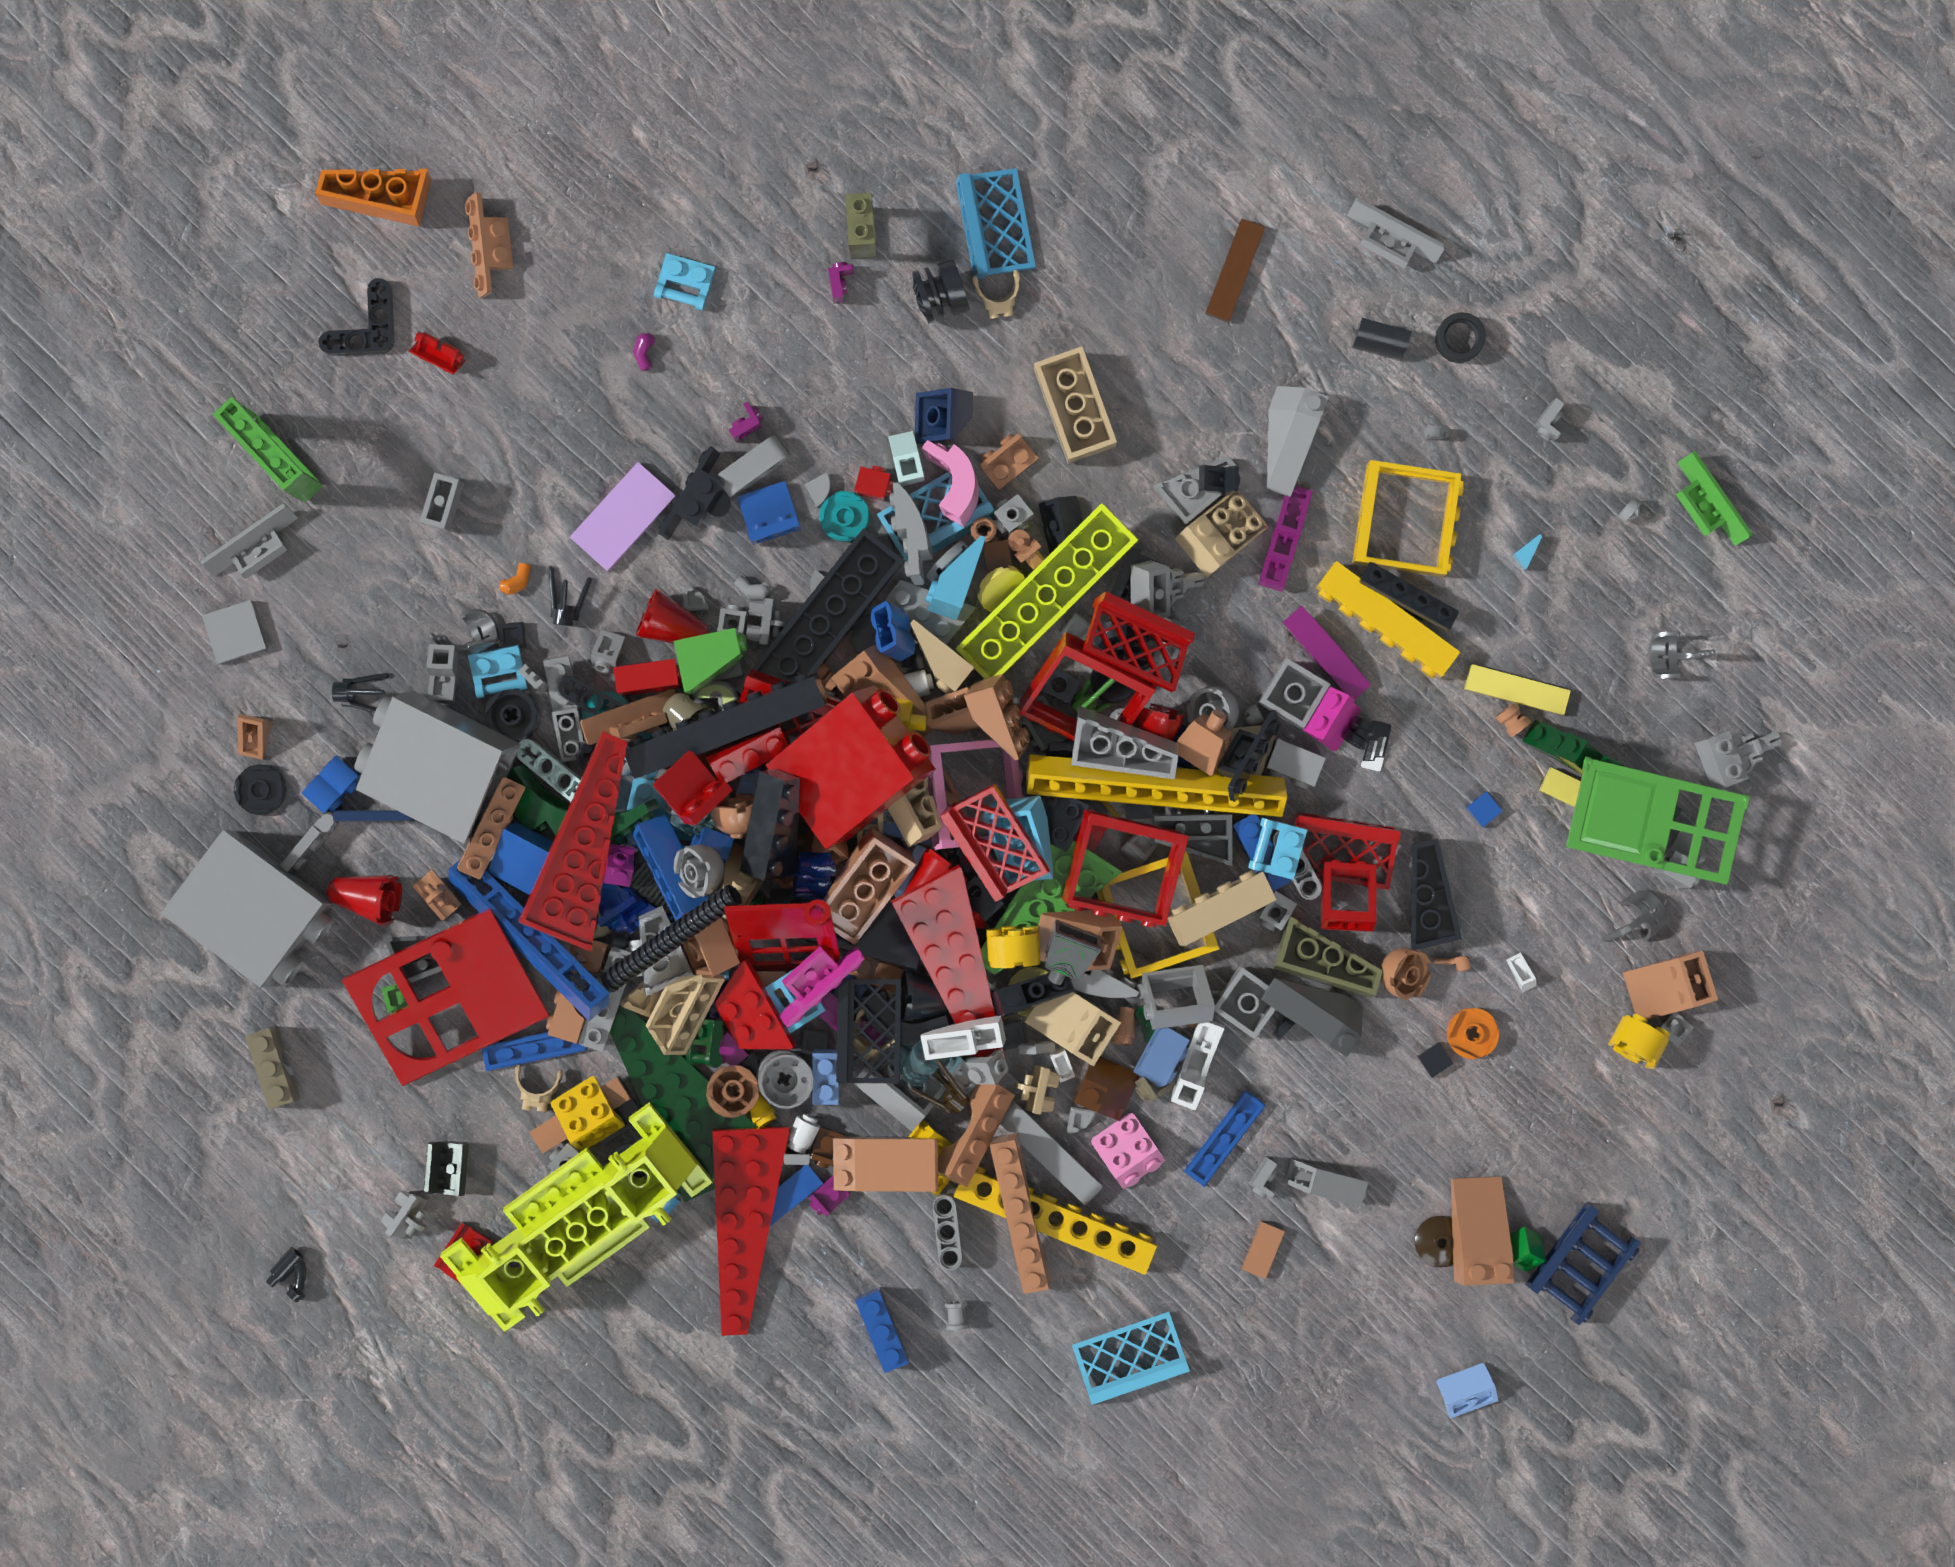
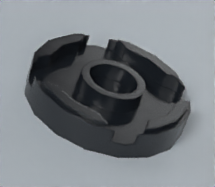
M261 764L249 766L235 780V799L250 814H271L280 808L286 797L285 779L279 771L271 766Z

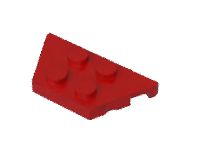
M748 958L741 962L714 1003L739 1049L794 1048L796 1046L794 1039L780 1018L775 1005Z

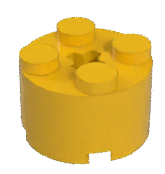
M1002 926V929H988L987 949L989 966L992 968H1015V966L1019 965L1028 967L1040 964L1038 926H1026L1023 929H1017V926Z
M1634 1014L1633 1017L1629 1015L1623 1016L1608 1045L1614 1046L1612 1050L1636 1064L1639 1061L1647 1062L1646 1068L1655 1069L1669 1043L1670 1033L1660 1027H1651L1647 1024L1648 1020L1638 1014Z

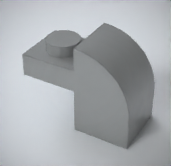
M429 644L426 668L430 678L427 697L440 704H455L456 685L459 684V657L455 645Z

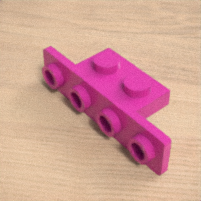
M820 946L782 980L783 984L797 997L779 1014L783 1023L788 1028L792 1024L798 1023L812 1006L818 1005L822 1001L823 996L831 989L838 987L843 978L851 971H855L860 967L865 959L860 949L854 946L836 962Z

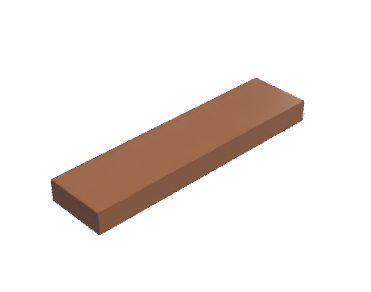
M618 1076L601 1086L612 1110L631 1099ZM556 1115L529 1132L542 1154L567 1139Z

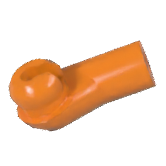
M519 563L516 576L507 580L503 579L500 582V591L507 595H513L525 589L531 565Z

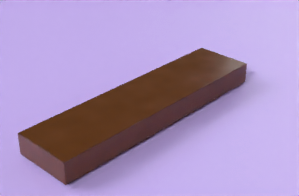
M1241 218L1206 310V315L1229 323L1264 232V226Z

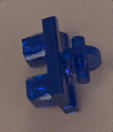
M625 887L618 893L621 904L616 906L614 901L608 900L599 905L601 917L597 919L600 927L606 926L612 931L616 929L618 933L625 929L628 933L632 934L636 931L635 922L639 920L638 913L649 907L645 899L637 895L634 889Z

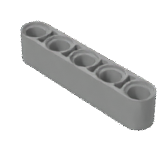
M1012 1100L1000 1124L1010 1134L1018 1132L1021 1145L1086 1206L1103 1188L1102 1184L1019 1104Z

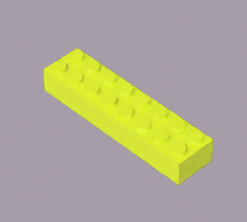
M1101 503L955 649L984 679L1005 674L1140 539L1104 503Z

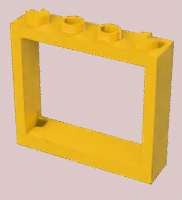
M1370 460L1366 466L1352 564L1367 566L1369 562H1373L1384 569L1436 577L1447 575V571H1451V564H1453V557L1449 556L1450 548L1455 546L1457 532L1453 531L1454 521L1458 522L1461 507L1457 506L1458 496H1462L1464 490V481H1461V474ZM1379 473L1449 484L1436 567L1366 556Z
M1186 851L1180 871L1191 904L1195 903L1194 899L1200 896L1201 893ZM1168 858L1119 874L1097 892L1098 899L1114 903L1109 885L1166 867ZM1122 928L1116 950L1121 949L1124 958L1119 960L1124 975L1129 974L1132 979L1141 976L1143 973L1153 972L1219 950V946L1214 932L1203 937L1205 946L1136 968Z

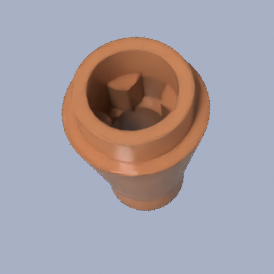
M988 517L977 518L971 525V534L974 539L977 540L982 536L979 530L985 528L988 532L984 536L986 537L984 542L992 540L996 534V525L993 520Z
M1128 1007L1119 1008L1117 1020L1121 1024L1112 1036V1043L1133 1046V1040H1136L1135 1009Z

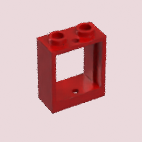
M676 659L613 667L616 691L623 697L683 688L679 664Z
M1331 860L1324 862L1322 869L1321 929L1373 932L1376 924V865L1364 861L1344 863L1340 860ZM1331 876L1368 878V912L1331 910Z

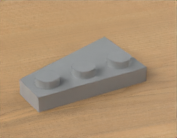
M1229 456L1206 464L1220 467L1236 466ZM1199 468L1153 485L1156 492L1184 525H1187L1223 495L1199 492ZM1239 469L1240 479H1242L1244 474Z
M900 580L886 597L885 601L904 609L908 613L911 622L914 619L946 645H948L976 609L974 606L963 603L957 620L927 611L929 602H926L925 599L929 590Z
M663 906L638 916L641 946L671 925ZM681 946L643 972L646 997L664 989L682 976H693Z

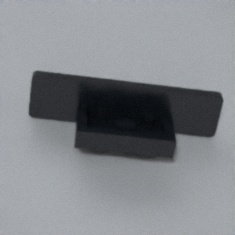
M710 446L708 450L703 451L700 455L698 467L695 472H691L687 477L686 487L683 492L675 497L670 514L662 519L658 534L664 539L669 540L681 519L699 528L725 484L709 474L720 456V453L714 447Z
M1373 562L1368 563L1359 580L1361 584L1388 598L1404 611L1422 621L1425 619L1447 632L1450 631L1459 614L1457 609Z
M1272 709L1257 735L1239 729L1218 765V774L1232 778L1228 785L1230 801L1236 802L1239 795L1245 792L1247 781L1250 775L1256 773L1258 761L1262 755L1267 753L1273 735L1276 736L1278 734L1281 722L1278 720L1276 710Z

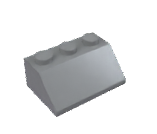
M887 1039L883 1045L888 1044L891 1040ZM895 1042L892 1046L882 1051L886 1055L895 1048ZM901 1045L900 1084L854 1083L910 1131L917 1127L935 1105L912 1093L911 1089L916 1088L937 1100L946 1090L930 1069ZM879 1053L876 1058L870 1060L869 1064L874 1068L884 1056ZM895 1053L889 1057L893 1062L895 1061ZM886 1060L876 1071L883 1078H894V1066ZM866 1065L856 1078H864L871 1069ZM873 1073L869 1078L879 1077L875 1073Z

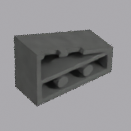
M1153 814V825L1181 831L1189 836L1185 852L1187 851L1232 866V814ZM1153 839L1157 843L1172 846L1170 842Z
M432 935L389 937L384 939L390 955H393ZM431 952L401 966L410 984L442 972L437 961L431 956Z

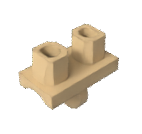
M1034 1065L1032 1075L1026 1074L1024 1083H1016L1015 1087L1022 1090L1021 1100L1026 1101L1025 1110L1040 1115L1041 1112H1052L1055 1101L1054 1098L1045 1096L1046 1087L1057 1088L1060 1075L1050 1071L1049 1068Z

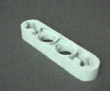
M529 739L520 741L519 743L521 744L516 754L518 759L571 802L581 778L538 742ZM526 747H531V752L539 757L535 759L532 756H528L525 750ZM549 759L552 762V769L549 773H544L542 771V764L545 760ZM568 774L571 778V783L567 788L563 789L560 785V779L563 775Z

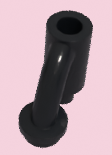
M290 1247L270 1270L271 1275L266 1280L268 1285L274 1287L279 1281L284 1282L295 1270V1286L290 1285L286 1294L297 1303L305 1298L303 1293L306 1280L304 1256L297 1249Z

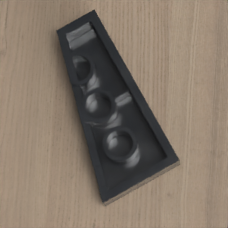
M777 769L759 771L740 867L741 872L763 881L796 875L800 778Z
M1438 838L1412 843L1410 948L1417 950L1461 940L1462 937Z

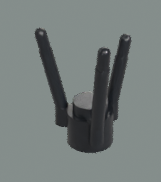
M549 566L550 617H553V624L573 627V621L579 620V613L592 581L591 577L587 578L575 610L572 611L573 606L566 605L567 580H563L561 603L557 605L554 568Z
M389 673L357 678H343L342 682L335 681L332 686V699L334 702H341L343 707H353L375 713L377 708L353 702L352 700H355L357 695H384L385 691L357 689L356 685L352 684L387 678Z

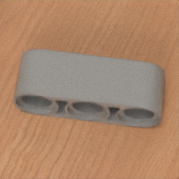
M773 435L721 471L716 478L725 484L723 489L729 498L732 499L784 463L790 457V454L777 436Z
M1277 830L1272 837V843L1274 848L1279 830ZM1302 850L1300 859L1303 860V866L1296 870L1294 880L1292 881L1303 898L1312 900L1320 895L1322 887ZM1306 881H1314L1316 886L1313 891L1305 892L1302 890V886Z
M941 1193L933 1201L938 1258L940 1265L944 1269L954 1270L962 1262L956 1201L952 1195ZM947 1199L951 1202L952 1207L948 1212H941L938 1209L937 1203L940 1200ZM944 1225L952 1226L955 1230L954 1235L949 1238L943 1237L940 1233L941 1227ZM954 1251L958 1256L957 1261L954 1263L945 1262L943 1259L944 1253Z

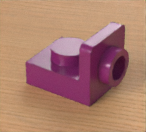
M838 262L833 264L832 268H828L834 303L844 302L843 294L848 293L845 278L840 279V277L854 274L853 264L848 265L847 262Z
M745 402L743 405L750 417L747 419L745 417L739 418L731 424L732 428L729 429V432L736 443L762 428L759 420L763 419L756 405L750 407L749 403Z
M832 1175L810 1195L809 1198L812 1202L809 1205L819 1216L823 1213L827 1217L850 1193L848 1191L834 1190V1175Z

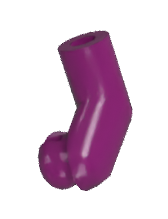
M641 333L637 336L633 348V354L641 372L653 367L647 355L649 347L655 344V337L651 333Z

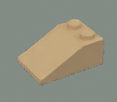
M913 619L910 623L911 628L937 680L936 686L946 694L960 690L973 674L974 667Z

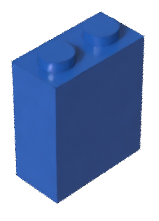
M514 822L503 829L488 873L530 895L553 841Z

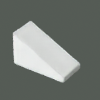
M1521 953L1506 960L1522 993L1537 986L1536 978Z
M1055 1044V1051L1049 1052L1057 1074L1060 1075L1061 1083L1074 1078L1075 1074L1065 1048Z

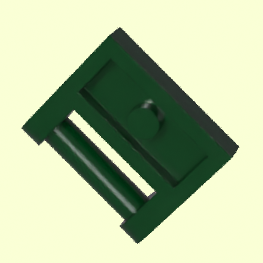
M704 1019L686 1053V1060L691 1065L707 1064L712 1068L721 1066L723 1058L719 1050L720 1042L724 1036L723 1021ZM700 1045L707 1046L706 1054L699 1051Z

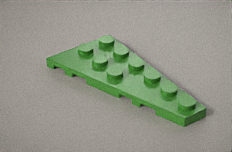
M1073 841L1067 852L1050 844L1053 878L1034 880L1021 886L993 929H1002V926H1017V929H1023L1026 926H1038L1042 913L1075 911V909L1068 908V904L1062 900L1076 845L1075 841ZM1086 849L1075 894L1090 898L1112 879L1121 874L1122 871ZM986 939L980 949L984 968L996 975L1003 968H992L989 966Z

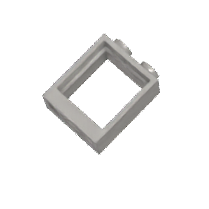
M1203 965L1142 974V984H1138L1139 998L1145 1001L1143 1007L1146 1020H1150L1152 1030L1213 1021L1215 1004ZM1193 987L1198 1005L1157 1011L1152 992Z

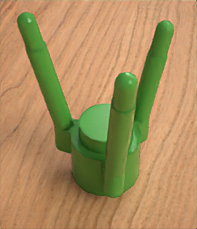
M1089 677L1081 691L1073 698L1075 702L1071 706L1077 712L1079 711V706L1097 713L1107 709L1115 703L1106 702L1095 708L1098 705L1095 700L1115 680L1110 678L1090 696L1089 694L1085 695L1090 687Z

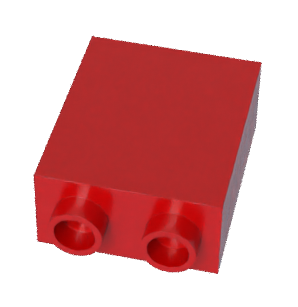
M876 685L852 692L766 764L769 770L777 769L800 778L799 813L826 850L851 839L936 770L928 759L931 756V748L927 741L919 733L908 731L897 716L900 714L901 708L896 698L886 689H878Z

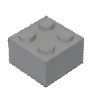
M1285 658L1257 704L1268 711L1276 710L1278 717L1302 730L1329 688L1330 683L1290 659Z
M1240 966L1214 1001V1012L1253 1039H1256L1275 1009L1261 1000L1269 986Z

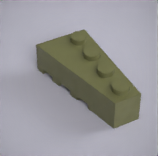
M1291 916L1285 924L1273 969L1369 998L1376 996L1383 970L1356 954L1350 953L1342 948L1341 945L1328 940L1317 931L1306 927Z

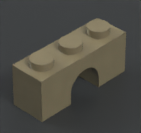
M277 1026L246 1035L245 1039L268 1109L270 1110L300 1100L293 1075L288 1074L283 1063L282 1051L285 1050Z

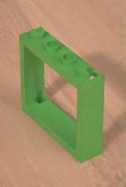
M230 397L212 414L283 491L306 503L323 487L320 481L254 411L235 398Z

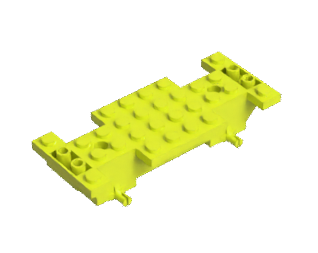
M650 1102L629 1117V1122L643 1137L621 1154L615 1152L614 1156L611 1155L608 1158L610 1162L604 1166L599 1163L588 1148H585L503 1207V1212L517 1229L493 1246L490 1243L481 1249V1252H483L481 1255L477 1256L462 1238L441 1252L440 1257L455 1273L459 1282L504 1332L525 1318V1312L521 1307L528 1305L536 1316L545 1311V1308L536 1298L539 1293L550 1286L551 1280L558 1276L564 1285L568 1287L649 1229L650 1223L645 1217L654 1214L662 1225H666V1221L669 1223L672 1218L663 1207L667 1201L677 1195V1190L681 1185L693 1197L712 1183V1178ZM637 1171H643L646 1173V1175L642 1178H637L633 1176V1174ZM510 1262H518L520 1266L513 1268L508 1264Z

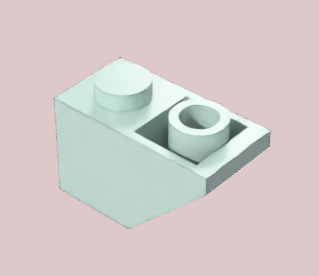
M913 431L888 436L899 484L904 486L924 481Z

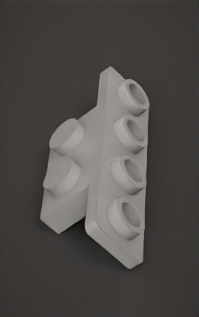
M1360 198L1355 199L1347 214L1348 217L1369 227L1360 243L1361 246L1404 269L1413 252L1436 263L1446 247L1445 244L1435 238L1426 235Z
M283 503L216 551L210 553L201 560L202 565L213 576H216L232 564H235L239 573L247 579L287 551L278 532L297 520L296 514Z
M612 947L603 972L631 952ZM599 973L596 980L610 993L609 1005L592 1020L588 1021L586 1019L579 1044L602 1052L626 984L617 991L612 992L604 986L601 974Z

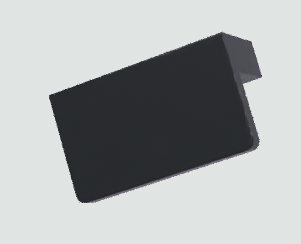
M1077 496L1056 497L1039 503L1049 553H1052L1083 522Z

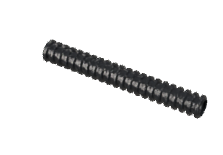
M726 885L723 889L713 894L712 897H709L706 901H703L700 905L689 911L688 914L683 915L682 918L666 927L665 930H662L659 934H656L653 938L642 944V946L636 948V950L602 972L601 980L604 986L612 992L617 991L683 943H686L688 939L693 938L694 935H697L700 931H703L706 927L723 917V915H726L725 906H739L742 902L739 891L732 885Z

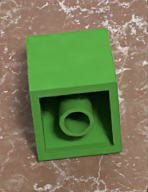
M736 628L674 641L684 692L688 695H695L744 659V651L748 650L745 635Z

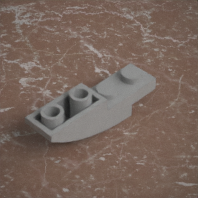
M893 483L894 493H890L892 509L895 508V516L891 517L892 529L894 532L897 531L900 539L903 540L905 554L908 553V561L904 564L906 576L911 578L914 586L925 584L923 561L933 559L929 535L911 497L899 483Z
M570 655L544 659L543 663L553 709L552 717L561 762L576 760L577 753L585 740L580 724L581 708L559 696L556 688L561 678L567 676L574 677ZM572 681L567 684L563 683L566 695L569 692L578 695V690L572 687ZM577 696V697L575 698V700L578 701V702H579V696ZM584 753L582 757L587 758V754Z
M1110 969L1091 970L1089 975L1084 972L1080 979L1075 980L1071 978L1075 990L1095 996L1128 998L1137 997L1139 994L1135 990V983L1124 977L1121 981L1113 978L1114 972Z

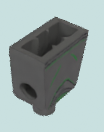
M1055 919L1045 952V967L1051 970L1048 979L1057 985H1061L1066 976L1075 980L1080 979L1100 953L1101 937Z

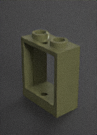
M845 194L848 244L851 259L875 258L876 241L872 194Z

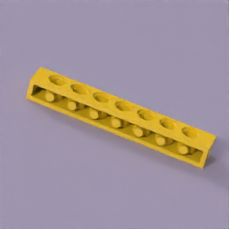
M978 1166L968 1187L960 1184L957 1185L954 1192L955 1198L1006 1218L996 1175L995 1177L985 1174L986 1169ZM988 1182L992 1187L991 1192L988 1195L979 1194L977 1191L979 1183ZM1028 1186L1030 1201H1034L1040 1206L1039 1211L1033 1214L1038 1232L1146 1275L1157 1248L1156 1243L1152 1242L1153 1237L1139 1232L1138 1236L1129 1233V1227L1115 1222L1114 1226L1104 1222L1106 1218L1095 1213H1091L1090 1216L1080 1213L1082 1208L1067 1203L1065 1207L1058 1204V1199L1051 1195L1043 1193L1041 1197L1034 1194V1189ZM1054 1211H1059L1063 1214V1220L1059 1224H1052L1048 1220L1049 1215ZM1077 1221H1083L1087 1224V1229L1082 1234H1077L1072 1230L1074 1223ZM1101 1231H1108L1111 1234V1239L1109 1242L1101 1244L1096 1240L1097 1234ZM1129 1240L1135 1244V1248L1131 1253H1123L1120 1250L1121 1244L1124 1241Z

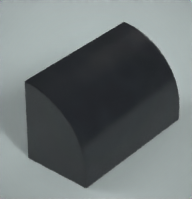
M1362 318L1358 324L1352 348L1401 361L1407 349L1412 331Z

